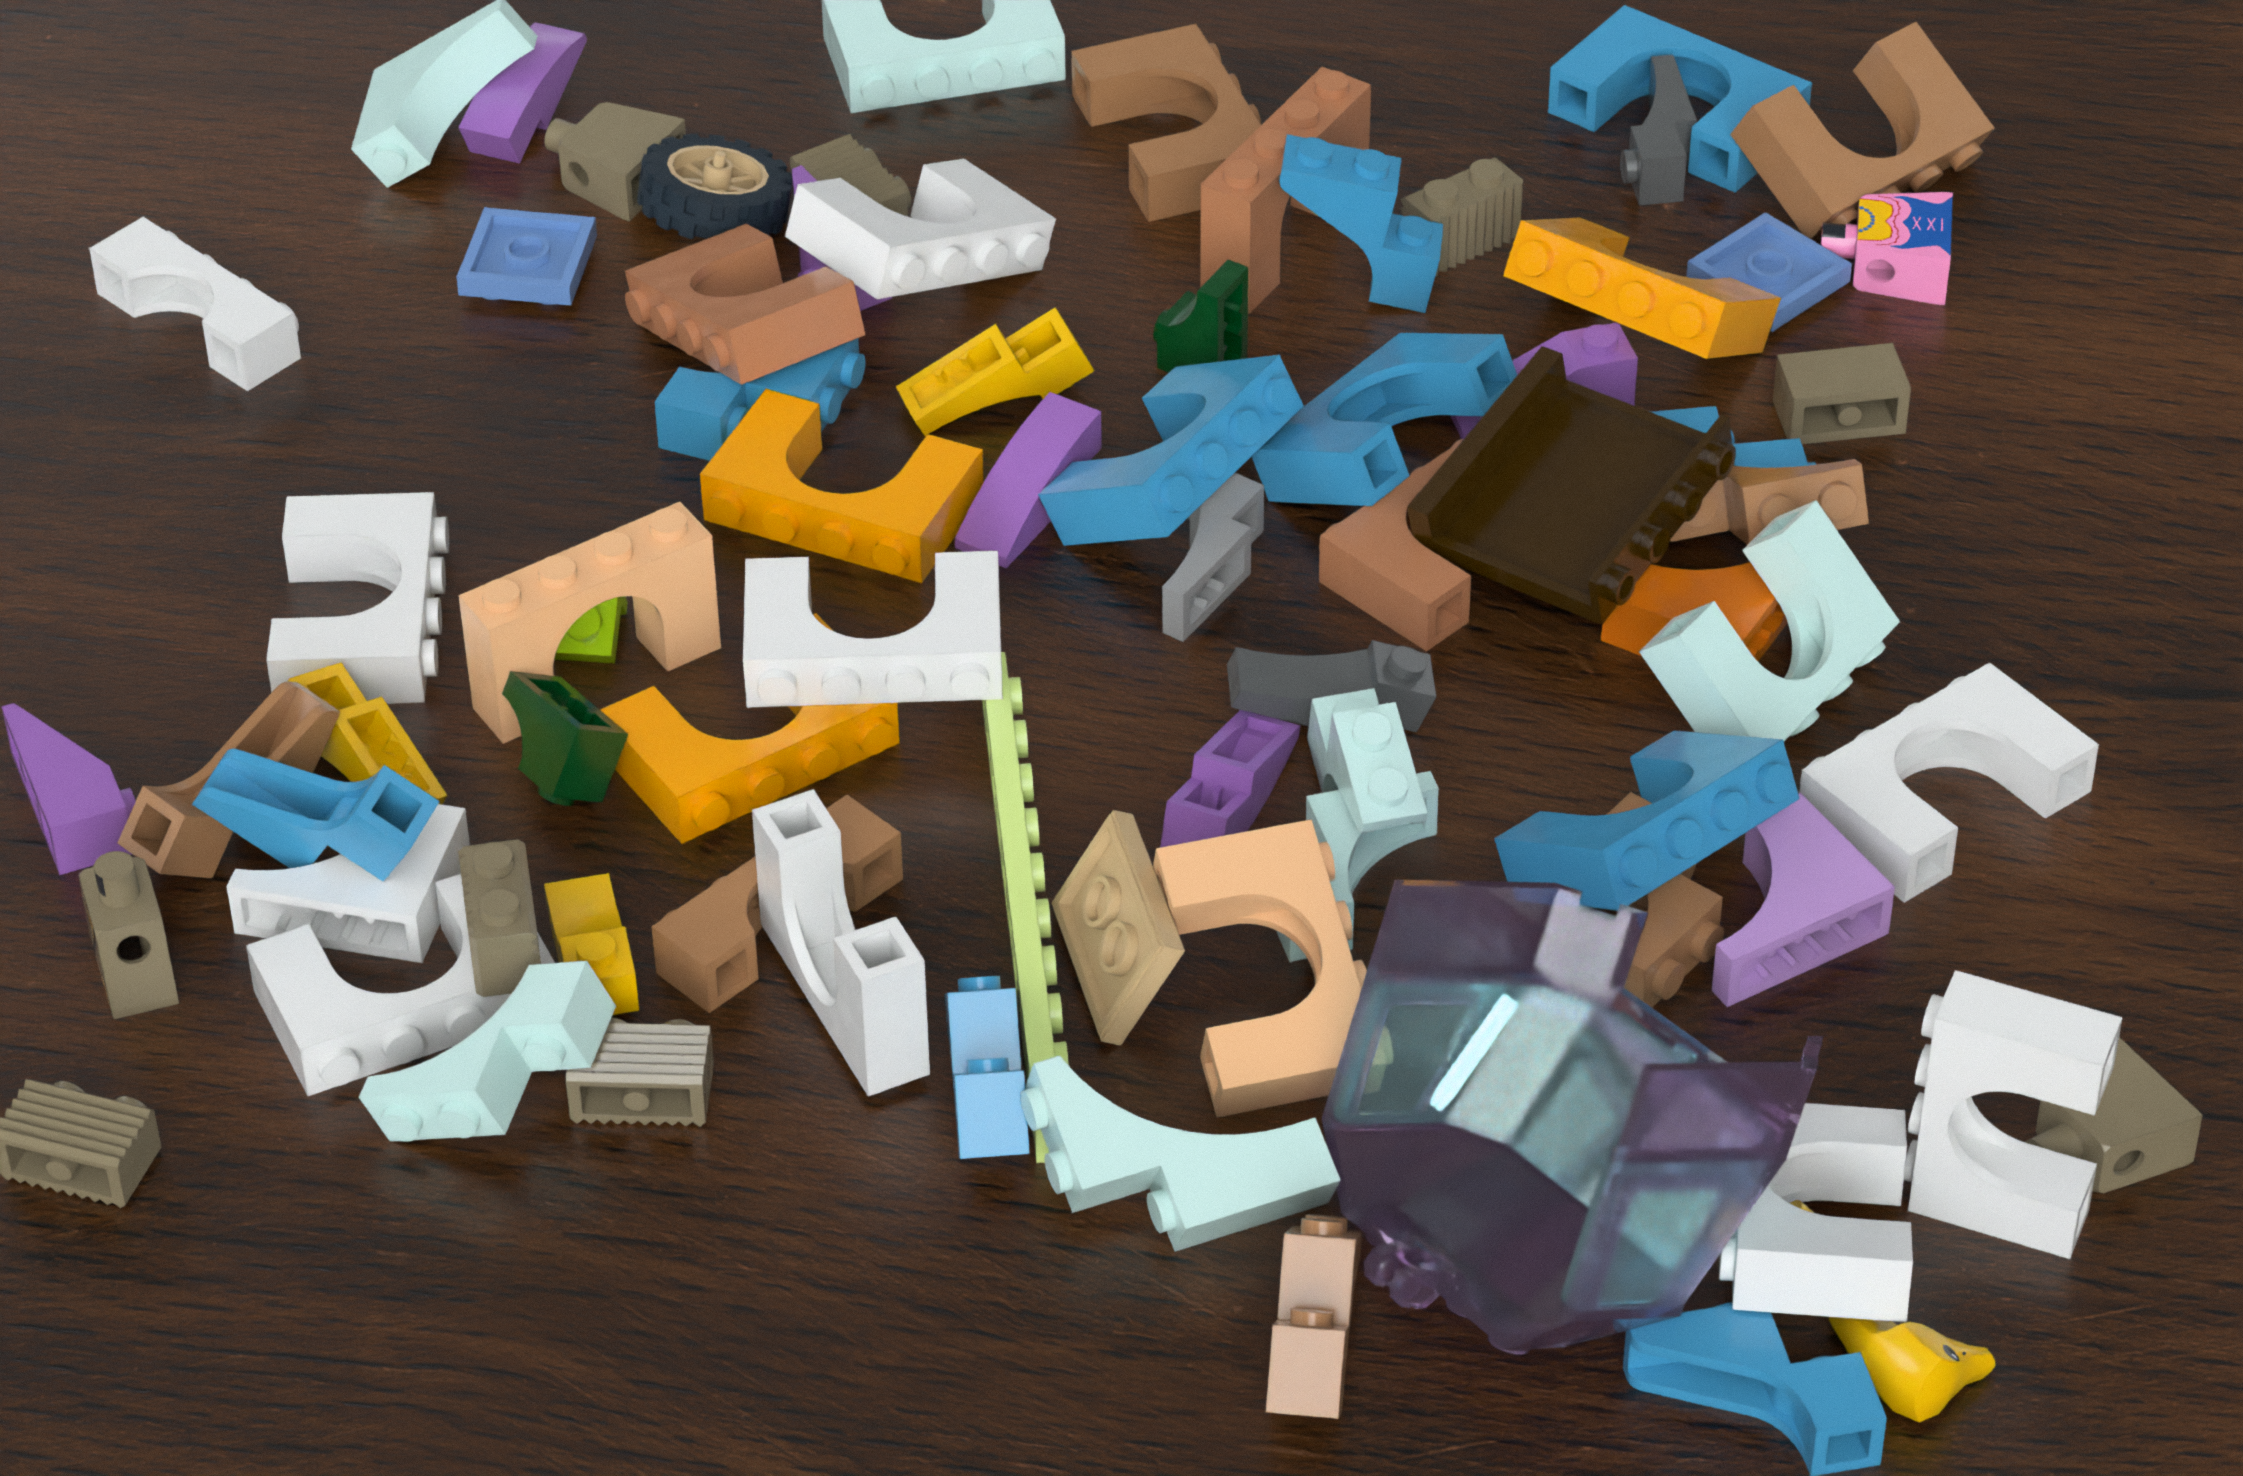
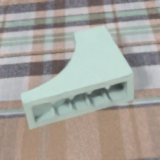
M496 0L374 69L351 150L387 188L428 166L441 138L460 111L496 75L525 54L534 50L537 35L506 0Z

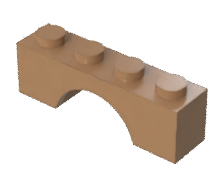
M845 795L826 809L841 831L845 894L849 910L856 912L903 880L901 832L849 795ZM756 856L727 876L717 879L708 889L680 908L668 912L659 922L652 926L656 974L708 1013L759 979L755 937L762 928Z

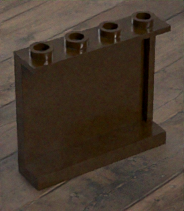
M1541 346L1407 506L1412 535L1422 545L1454 565L1602 625L1618 605H1623L1629 600L1636 582L1650 564L1657 563L1664 556L1670 539L1685 521H1691L1696 516L1703 498L1718 480L1725 479L1730 473L1735 462L1736 449L1732 444L1729 417L1721 414L1706 433L1568 381L1566 379L1563 354Z

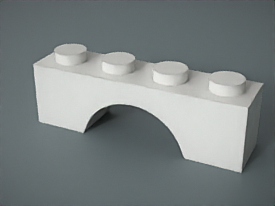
M145 217L138 219L89 248L97 294L134 318L164 311L186 312L204 318L202 324L209 367L246 391H249L301 359L297 334L299 323L294 312L286 304L278 303L256 289L248 280L234 275L217 264L209 255L201 254L179 240L171 231H165Z

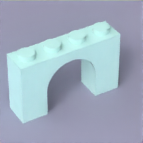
M822 0L823 34L850 112H863L1066 80L1065 34L1051 1L982 0V14L986 25L963 37L929 40L910 36L895 28L887 19L880 0Z
M1817 500L1775 517L1742 550L1781 606L1789 625L1792 639V656L1789 669L1784 678L1765 669L1753 657L1715 601L1674 617L1639 651L1695 732L1783 739V741L1790 736L1802 732L1819 718L1820 714L1816 708L1822 702L1836 697L1852 684L1853 680L1849 674L1855 668L1869 663L1884 651L1886 646L1882 640L1900 622Z

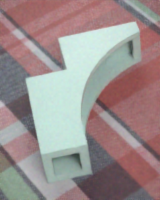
M1061 1056L1034 1063L1025 1085V1090L1021 1091L1020 1094L1023 1113L1029 1127L1033 1131L1041 1129L1049 1153L1045 1154L1044 1159L1051 1186L1057 1194L1065 1192L1072 1213L1150 1189L1151 1192L1147 1194V1206L1151 1220L1159 1233L1167 1231L1174 1252L1328 1204L1341 1181L1316 1118L1269 1131L1239 1135H1213L1166 1127L1138 1117L1110 1102L1077 1076Z

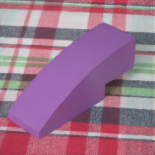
M536 22L530 26L537 35L534 50L510 64L474 96L458 127L470 152L520 164L535 129L546 130L587 42L585 33Z
M1049 392L1027 417L989 472L955 537V548L964 552L998 551V565L1007 568L1051 522L1038 494L1072 462L1091 460L1102 449L1101 411Z
M1240 710L1194 754L1191 778L1167 801L1160 848L1248 831L1270 796L1299 737L1300 725Z

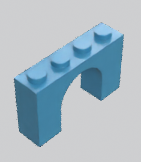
M1626 5L1620 8L1551 67L1548 113L1595 132L1629 102L1649 95L1652 56L1673 55L1687 94L1705 100L1715 106L1691 128L1688 173L1734 193L1758 173L1730 135L1750 108L1792 85H1795L1810 106L1812 82Z
M1397 334L1302 407L1251 456L1260 480L1264 485L1269 502L1373 506L1410 476L1391 426L1407 420L1432 415L1484 416L1515 379L1517 373L1503 334Z
M1280 355L1178 366L1172 369L1142 397L1163 442L1149 449L1123 457L1072 462L1038 494L1063 546L1168 537L1304 406Z
M1686 731L1670 732L1630 756L1641 798L1651 802V804L1621 813L1598 816L1539 811L1494 838L1512 898L1621 911L1800 799L1783 739Z

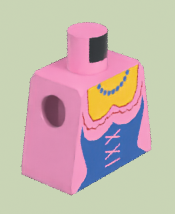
M1953 193L1865 194L1859 198L1857 225L1823 222L1821 245L1842 258L1854 259L1852 286L1858 291L1935 305H1945L1951 260Z

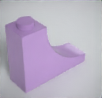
M1799 793V800L1745 834L1743 864L1757 881L1765 901L1753 919L1742 929L1716 944L1712 992L1726 1007L1889 934L1895 886L1801 793Z

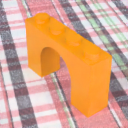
M1580 217L1521 220L1503 274L1504 277L1706 359L1763 353L1781 297L1731 277L1695 279L1637 263L1623 257L1630 237Z
M765 389L700 473L704 520L923 583L935 566V553L945 552L957 535L971 504L984 483L983 449L927 434L898 475L884 485L868 491L849 494L820 491L800 481L801 477L822 451L819 403Z
M817 613L813 614L822 625L832 630ZM655 686L600 709L628 733L615 770L681 844L752 812L753 809L771 804L784 796L825 779L838 771L900 743L897 703L788 706L796 715L788 725L769 735L745 740L717 738L695 729Z

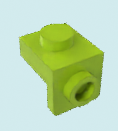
M617 597L604 601L579 617L563 636L558 645L554 660L615 663L620 616L627 614L628 601L626 597Z

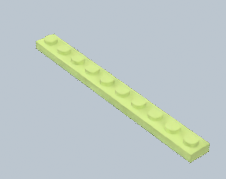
M1001 652L1003 699L982 700L1027 1081L1033 1064L1036 1062L1061 1056L1068 1066L1069 1063L1066 1041L1053 1042V1034L1063 1033L1062 1005L1060 993H1047V986L1057 985L1056 957L1054 945H1041V939L1051 938V922L1048 898L1036 899L1035 892H1045L1043 854L1030 853L1029 848L1039 846L1037 808H1024V802H1034L1031 763L1019 764L1018 758H1028L1026 720L1013 719V715H1023L1020 677L1008 678L1005 652ZM1041 1129L1033 1131L1036 1163H1045V1154L1049 1153Z

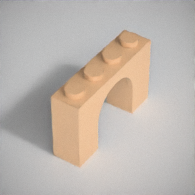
M681 502L657 510L654 513L459 595L472 706L503 744L522 736L515 711L509 701L502 695L510 671L554 676V657L563 636L579 617L604 601L623 596L633 597L636 637L667 672L721 648L712 535Z
M1312 819L1156 848L1153 868L1179 935L1235 924L1266 926L1284 934L1296 943L1306 955L1314 974V989L1295 1007L1272 1016L1206 1028L1200 1059L1216 1117L1374 1087L1380 1063L1388 1057L1386 1036L1380 1020H1370L1365 1000L1370 998L1367 970L1362 960L1353 961L1347 941L1352 939L1353 934L1349 909L1344 900H1335L1330 881L1335 880V865L1332 851L1328 842H1318Z

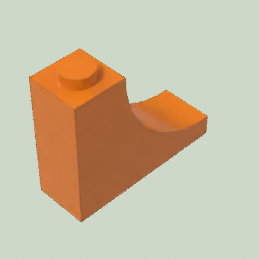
M1750 562L1726 568L1706 570L1675 569L1650 564L1636 582L1629 600L1623 605H1618L1602 624L1601 641L1641 656L1639 651L1674 617L1715 601L1750 653L1759 661L1788 622L1781 606Z

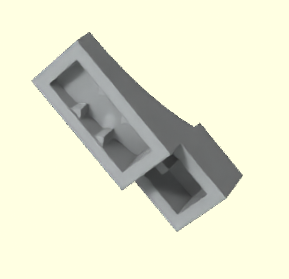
M1234 473L1187 518L1190 520V550L1176 572L1162 586L1163 633L1182 642L1251 574V544L1264 532V485L1237 473Z

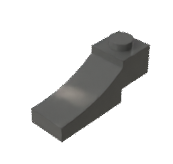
M1652 56L1648 96L1650 112L1642 125L1630 126L1629 149L1621 150L1620 170L1623 183L1632 184L1639 205L1683 202L1686 166L1689 165L1691 128L1697 123L1674 56Z
M1375 640L1371 641L1368 649L1330 655H1284L1236 647L1227 663L1231 708L1309 726L1312 699L1374 688L1379 705L1396 702L1403 729L1417 732L1436 699L1430 654L1416 651L1407 646H1395Z

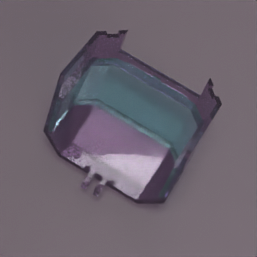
M1395 880L1322 1116L1327 1147L1341 1179L1336 1188L1341 1213L1365 1232V1239L1370 1244L1376 1246L1372 1248L1366 1260L1363 1261L1365 1270L1363 1275L1376 1286L1384 1287V1285L1390 1287L1389 1296L1402 1308L1404 1306L1408 1309L1411 1306L1414 1309L1426 1308L1438 1296H1442L1446 1300V1306L1452 1312L1468 1318L1488 1335V1341L1494 1347L1517 1355L1527 1354L1530 1349L1562 1348L1680 1317L1688 1298L1786 1161L1817 1070L1818 1055L1822 1046L1823 1036L1807 1037L1799 1062L1728 1063L1624 988L1648 915L1647 912L1620 904L1616 916L1579 904L1582 891L1558 883Z

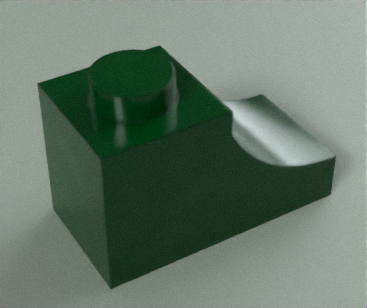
M1228 259L1197 291V294L1187 291L1170 309L1164 310L1159 315L1153 331V339L1157 342L1158 369L1169 373L1178 366L1247 358L1248 266Z
M510 671L502 695L514 709L521 729L523 749L518 769L539 786L537 791L543 798L553 803L571 806L575 800L602 802L628 733L562 677Z

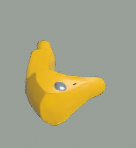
M1841 1317L1828 1318L1848 1353L1861 1352L1876 1392L1893 1412L1917 1422H1922L1938 1415L1965 1385L1983 1379L1995 1367V1359L1987 1348L1971 1346L1953 1340L1923 1324L1906 1322L1897 1325L1893 1321Z

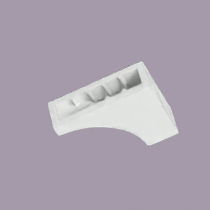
M438 804L410 851L384 882L342 854L318 863L290 869L246 870L235 868L226 886L234 933L269 938L310 924L321 947L423 963L440 925L435 882L461 874L458 851L464 846L470 845L465 808Z

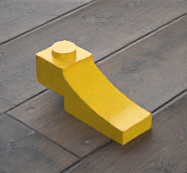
M1055 307L1007 338L1003 336L996 324L902 382L896 386V389L915 423L924 436L964 415L987 406L1040 395L1044 399L1049 392L1059 394L1095 370Z
M341 662L289 678L288 681L301 684L340 711L321 757L335 766L351 782L366 780L374 776L383 765H386L439 800V804L444 803L448 795L383 697L367 701Z
M609 873L545 883V898L558 962L587 961L616 1005L613 1015L639 1011L634 964L625 926L622 927Z

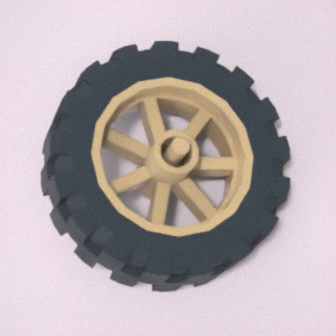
M683 134V139H676L671 136L662 139L661 145L655 143L650 145L647 149V154L643 155L637 202L638 205H643L642 212L645 216L657 219L656 224L666 230L672 228L678 230V235L689 239H694L695 236L708 239L744 224H748L767 235L770 232L777 234L782 230L783 223L787 221L792 174L787 172V165L781 159L774 160L772 158L773 154L763 148L757 150L751 148V143L736 139L735 142L724 140L725 136L709 134V138H700L698 134Z

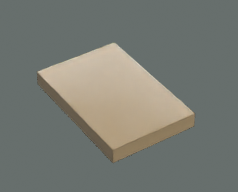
M1113 810L1051 904L1101 1041L1122 1045L1185 952L1133 814Z

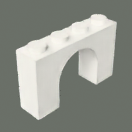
M965 159L923 165L910 215L913 218L889 210L841 178L798 184L785 237L836 272L853 280L855 285L874 298L882 299L1042 270L1045 258L1049 252V243L1056 218Z
M434 492L287 496L282 541L289 583L362 581L381 585L393 593L380 604L352 615L272 618L266 660L271 692L281 683L287 682L289 678L341 662L367 701L382 696L387 704L425 703L427 677L438 676V646L436 639H431V635H441L442 632L441 600L434 597L435 594H445L446 588L444 557H438V554L449 552L448 518L437 517Z
M998 551L935 553L936 595L934 605L923 621L905 632L874 639L854 638L836 633L826 628L812 614L809 557L745 559L743 667L747 708L1003 699Z
M1989 662L1967 676L1954 679L1946 688L1920 703H1913L1907 706L1899 715L1878 727L1863 731L1852 742L1831 754L1813 760L1802 770L1800 793L1895 886L1894 895L1905 903L1952 875L1958 827L1913 793L1902 780L1916 772L1936 767H1957L1973 770L1997 781L2046 819L2091 792L2099 744Z
M813 789L753 809L752 818L761 925L867 1096L930 1075L925 960L896 916L855 930L844 887L841 831Z
M461 874L435 882L441 929L458 959L453 967L441 978L419 989L402 993H375L352 986L335 972L310 924L246 945L254 993L307 1096L453 1047L479 1029L510 997L511 994L482 997L476 994ZM538 934L541 964L555 963Z
M1955 970L1944 997L1935 994L1931 996L1922 1024L1921 1035L1932 1038L1931 1045L1926 1044L1924 1046L1915 1074V1084L1925 1087L1924 1093L1919 1092L1908 1125V1132L1918 1135V1141L1912 1140L1905 1160L1904 1180L1912 1182L1908 1211L2070 1259L2089 1212L2097 1164L2031 1145L2003 1133L1981 1114L1971 1096L1986 1092H2011L2095 1116L2114 1068L2122 1017Z
M1738 1098L1736 1125H1722L1720 1166L1722 1168L1720 1180L1721 1214L1719 1241H1721L1719 1280L1732 1281V1310L1907 1322L1913 1266L1911 1222L1832 1217L1812 1213L1790 1204L1794 1200H1800L1802 1202L1839 1201L1901 1206L1907 1151L1905 1110Z

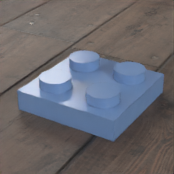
M484 207L456 277L458 295L482 297L488 300L504 299L537 302L543 305L559 304L571 306L597 237L596 217Z
M1765 212L1690 259L1687 263L1686 277L1695 279L1731 277L1781 297L1770 329L1773 332L1849 283L1852 263Z

